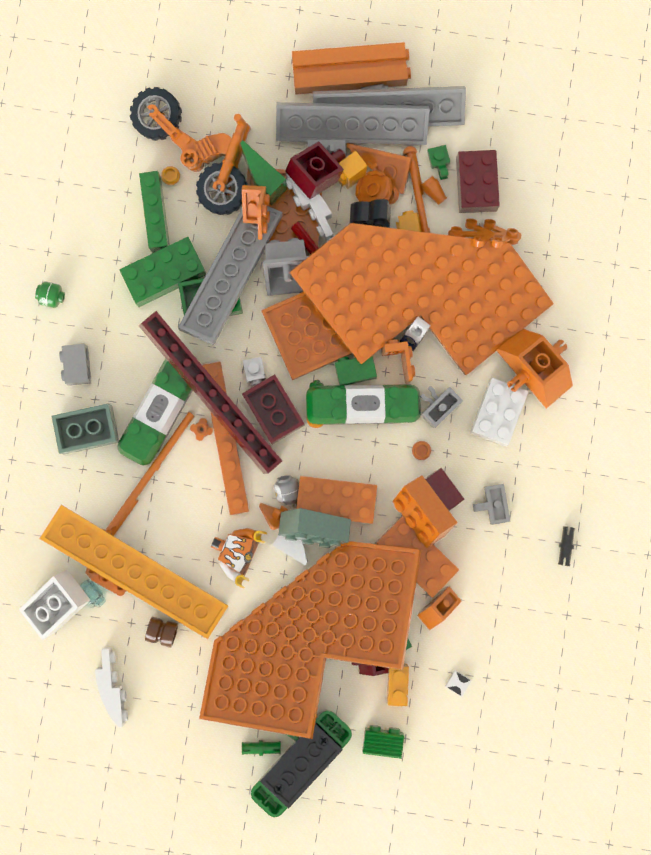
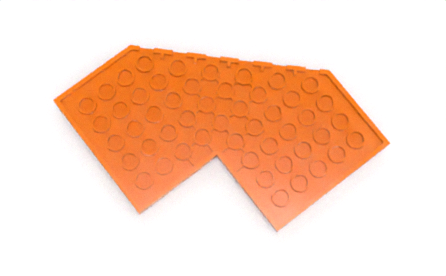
M349 223L289 272L360 364L380 350L384 344H387V341L392 340L412 324L419 316L431 325L429 329L463 374L467 375L496 352L500 346L554 304L510 243H505L503 247L496 248L491 245L492 241H487L483 247H475L472 244L473 238Z
M349 541V543H342L340 547L335 548L332 552H328L320 558L310 569H306L294 578L293 582L276 592L271 599L254 609L249 616L232 626L227 633L214 640L199 719L313 739L326 658L403 670L421 551L418 549Z

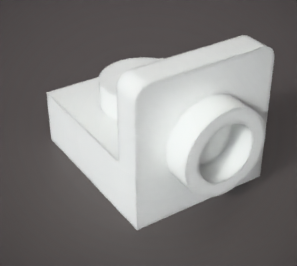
M262 357L243 360L247 384L251 383V386H255L266 380Z

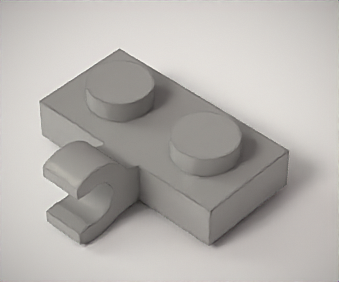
M504 484L484 487L486 502L472 504L474 512L488 510L490 525L511 522Z

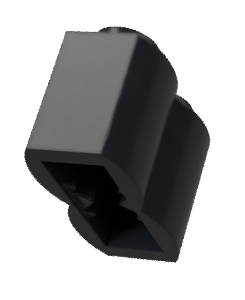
M377 199L370 202L359 201L351 204L350 223L390 227L391 207L388 200Z

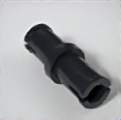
M563 526L561 543H559L560 555L558 565L563 566L564 558H566L565 566L571 565L572 549L574 550L575 528L570 527L569 535H567L568 527Z

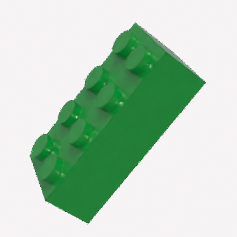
M189 237L183 238L119 269L138 307L178 289V283L197 280L206 275V271Z

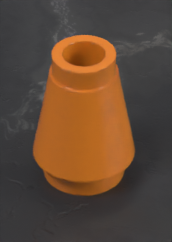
M433 176L421 184L423 191L438 205L447 199L438 179H435Z

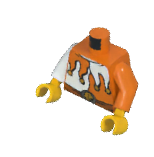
M249 528L234 530L232 534H228L226 540L215 537L211 544V548L221 551L218 560L225 574L237 586L243 589L245 587L242 586V581L246 580L249 582V578L245 577L257 546L259 542H266L261 540L262 534H267L265 531Z

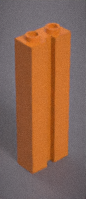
M405 42L292 51L295 95L313 93V91L358 90L361 87L384 84V86L388 87L407 86L408 79H411V69L406 64V61H409V49H405Z

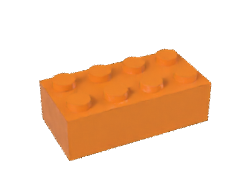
M300 476L296 509L302 508L351 519L353 522L373 524L377 485Z
M403 515L375 542L377 545L420 550L421 555L416 583L432 598L459 571L435 545L426 548L419 541L415 531L408 526Z

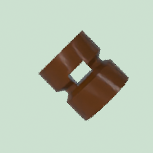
M152 616L147 627L145 641L151 643L160 641L162 646L172 648L178 623L167 621L164 624L162 619Z

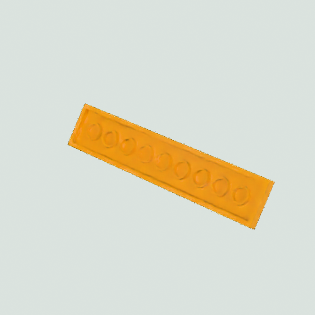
M62 504L39 538L206 639L210 637L228 608V605Z

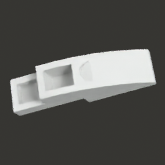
M286 173L287 187L289 190L292 189L295 194L293 199L296 206H301L303 211L310 208L308 210L312 220L316 219L318 223L316 228L320 237H324L328 241L333 237V232L327 222L328 219L332 218L329 207L320 194L309 199Z
M104 647L101 649L102 667L95 669L96 683L101 700L109 716L118 727H123L125 721H128L127 709L124 710L127 693L126 690H123V685H115L118 681L117 671H114L113 664L116 663V652L112 650V647Z

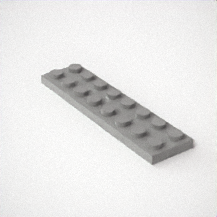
M465 86L313 91V103L429 106L428 127L465 125Z
M277 102L276 141L346 140V143L427 145L430 108L429 106Z
M267 206V211H270L267 234L263 235L262 240H258V224L243 223V211L241 209L179 324V331L212 345L216 343L265 250V244L269 242L283 216L281 211Z

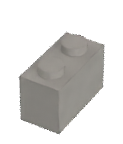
M85 343L61 346L62 351L59 352L60 362H63L64 369L61 370L62 381H65V384L68 386L91 384L88 346Z

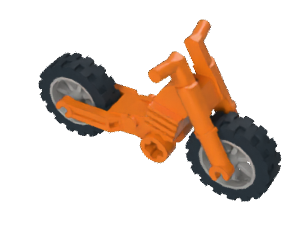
M149 87L144 92L140 91L137 98L133 99V105L130 106V120L133 127L141 135L154 141H158V139L165 140L167 139L166 137L170 136L171 140L182 149V164L193 172L201 171L204 163L210 164V162L219 157L225 156L221 163H213L212 166H207L203 173H200L199 181L196 182V194L203 207L214 214L230 215L232 212L238 211L242 205V186L248 185L245 176L238 168L243 154L240 143L242 140L246 142L251 126L246 123L240 114H235L234 120L237 123V127L232 138L225 133L207 135L205 138L196 141L179 129V122L182 121V109L178 100L170 92L159 87H154L153 89ZM153 101H156V104H155V105H153V104L150 105V104H149V103H151V102H153ZM160 101L166 104L161 109H159ZM146 107H148L149 113H144ZM169 109V115L167 117L163 112ZM150 116L151 118L146 124L143 117ZM155 120L158 127L153 128L150 126ZM213 181V188H209L210 183ZM234 184L236 187L235 192L231 191V186ZM218 191L212 199L209 192ZM221 194H222L224 203H218V202H216L217 199L219 198V196H220ZM226 195H233V197L227 201Z

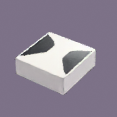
M454 670L445 687L462 697L472 680Z

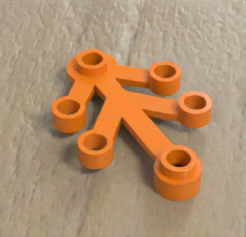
M469 218L466 219L465 227L474 231H462V228L456 226L451 227V230L448 231L449 236L474 237L472 244L475 247H483L487 241L491 240V245L496 248L503 247L505 243L515 245L518 244L522 236L517 229L509 228L505 230L496 226V221L492 219H486L484 226L481 227L477 225V220Z

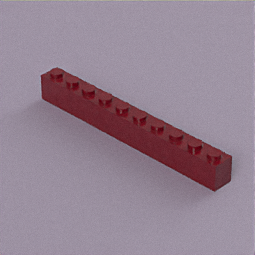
M157 311L138 325L263 474H269L282 462L281 458Z

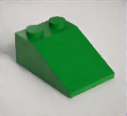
M242 140L240 143L242 153L254 185L266 186V194L270 195L269 204L273 205L287 190L286 178Z

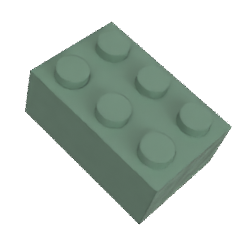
M110 404L51 416L59 454L65 455L119 442L114 411Z
M302 508L281 512L278 535L284 536L285 540L297 541L299 539L302 540L303 544L313 545L318 543L319 547L322 548L340 547L342 543H349L351 519Z

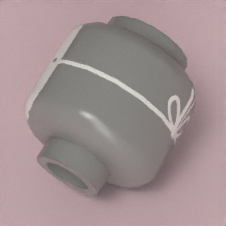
M291 475L277 478L273 486L276 499L285 505L294 504L298 498L299 490L297 479Z

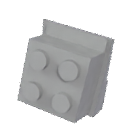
M292 238L285 242L272 240L266 243V260L262 261L267 296L304 292L289 273L308 257L305 253L304 240Z

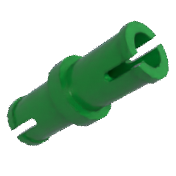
M259 740V742H242V755L259 754V756H263V754H281V741L263 742V740Z

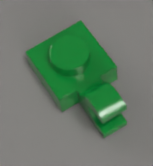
M446 145L427 149L431 169H438L440 180L448 179L447 176L449 174L446 166L450 165V158Z

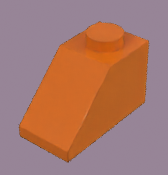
M449 586L427 604L417 616L431 630L442 623L462 601Z

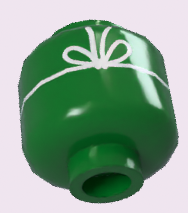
M44 281L41 285L37 286L35 299L42 306L56 308L60 303L64 302L65 292H62L60 284Z

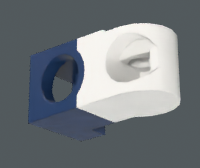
M418 316L405 332L400 342H407L406 337L411 338L415 344L408 341V346H411L412 351H414L431 325Z

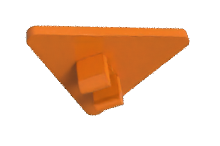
M263 503L259 505L269 527L272 530L278 529L281 512L288 511V509L284 506L278 509Z

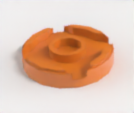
M377 170L369 171L366 173L367 175L358 180L355 194L359 201L370 202L377 199H390L392 183L383 172Z

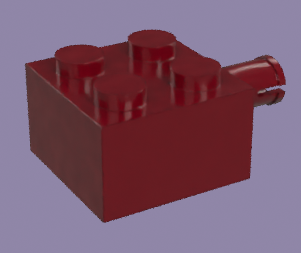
M318 141L291 157L285 172L304 194L311 199L338 182L344 170L339 162L344 160L346 155L342 149H337V151L330 154Z

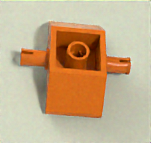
M522 329L500 346L496 351L517 374L507 382L509 388L515 384L510 390L516 392L525 384L547 409L573 386L569 365L560 355L567 350V344L565 343L560 347L564 341L558 340L552 346L543 335Z

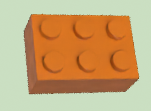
M422 475L405 485L393 500L396 510L401 512L408 526L415 531L419 541L426 548L445 537L458 523Z

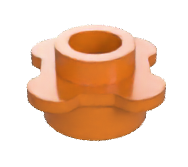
M201 418L198 423L190 426V430L195 433L198 441H202L204 437L213 433V429L208 426L205 418Z

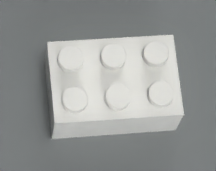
M491 378L486 387L470 434L505 447L508 446L528 391L519 388L516 392L510 390L514 387L513 385L509 388L507 383Z
M65 570L53 576L19 611L40 638L44 640L56 633L91 599L68 570Z

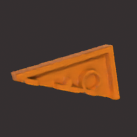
M347 143V148L352 153L357 151L368 167L373 171L383 172L400 194L405 193L412 157Z

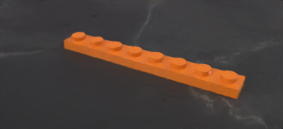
M221 362L202 365L227 394ZM211 412L230 515L249 512L236 441Z

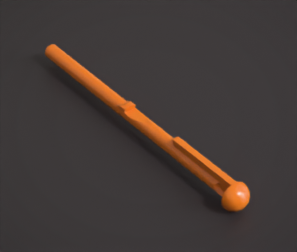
M408 146L404 149L403 155L412 157L410 175L422 232L430 233L422 198L424 193L416 156L417 150L413 146Z
M187 413L105 530L113 536L116 534L139 501L137 498L150 481L155 471L159 470L166 456L195 417L192 413Z

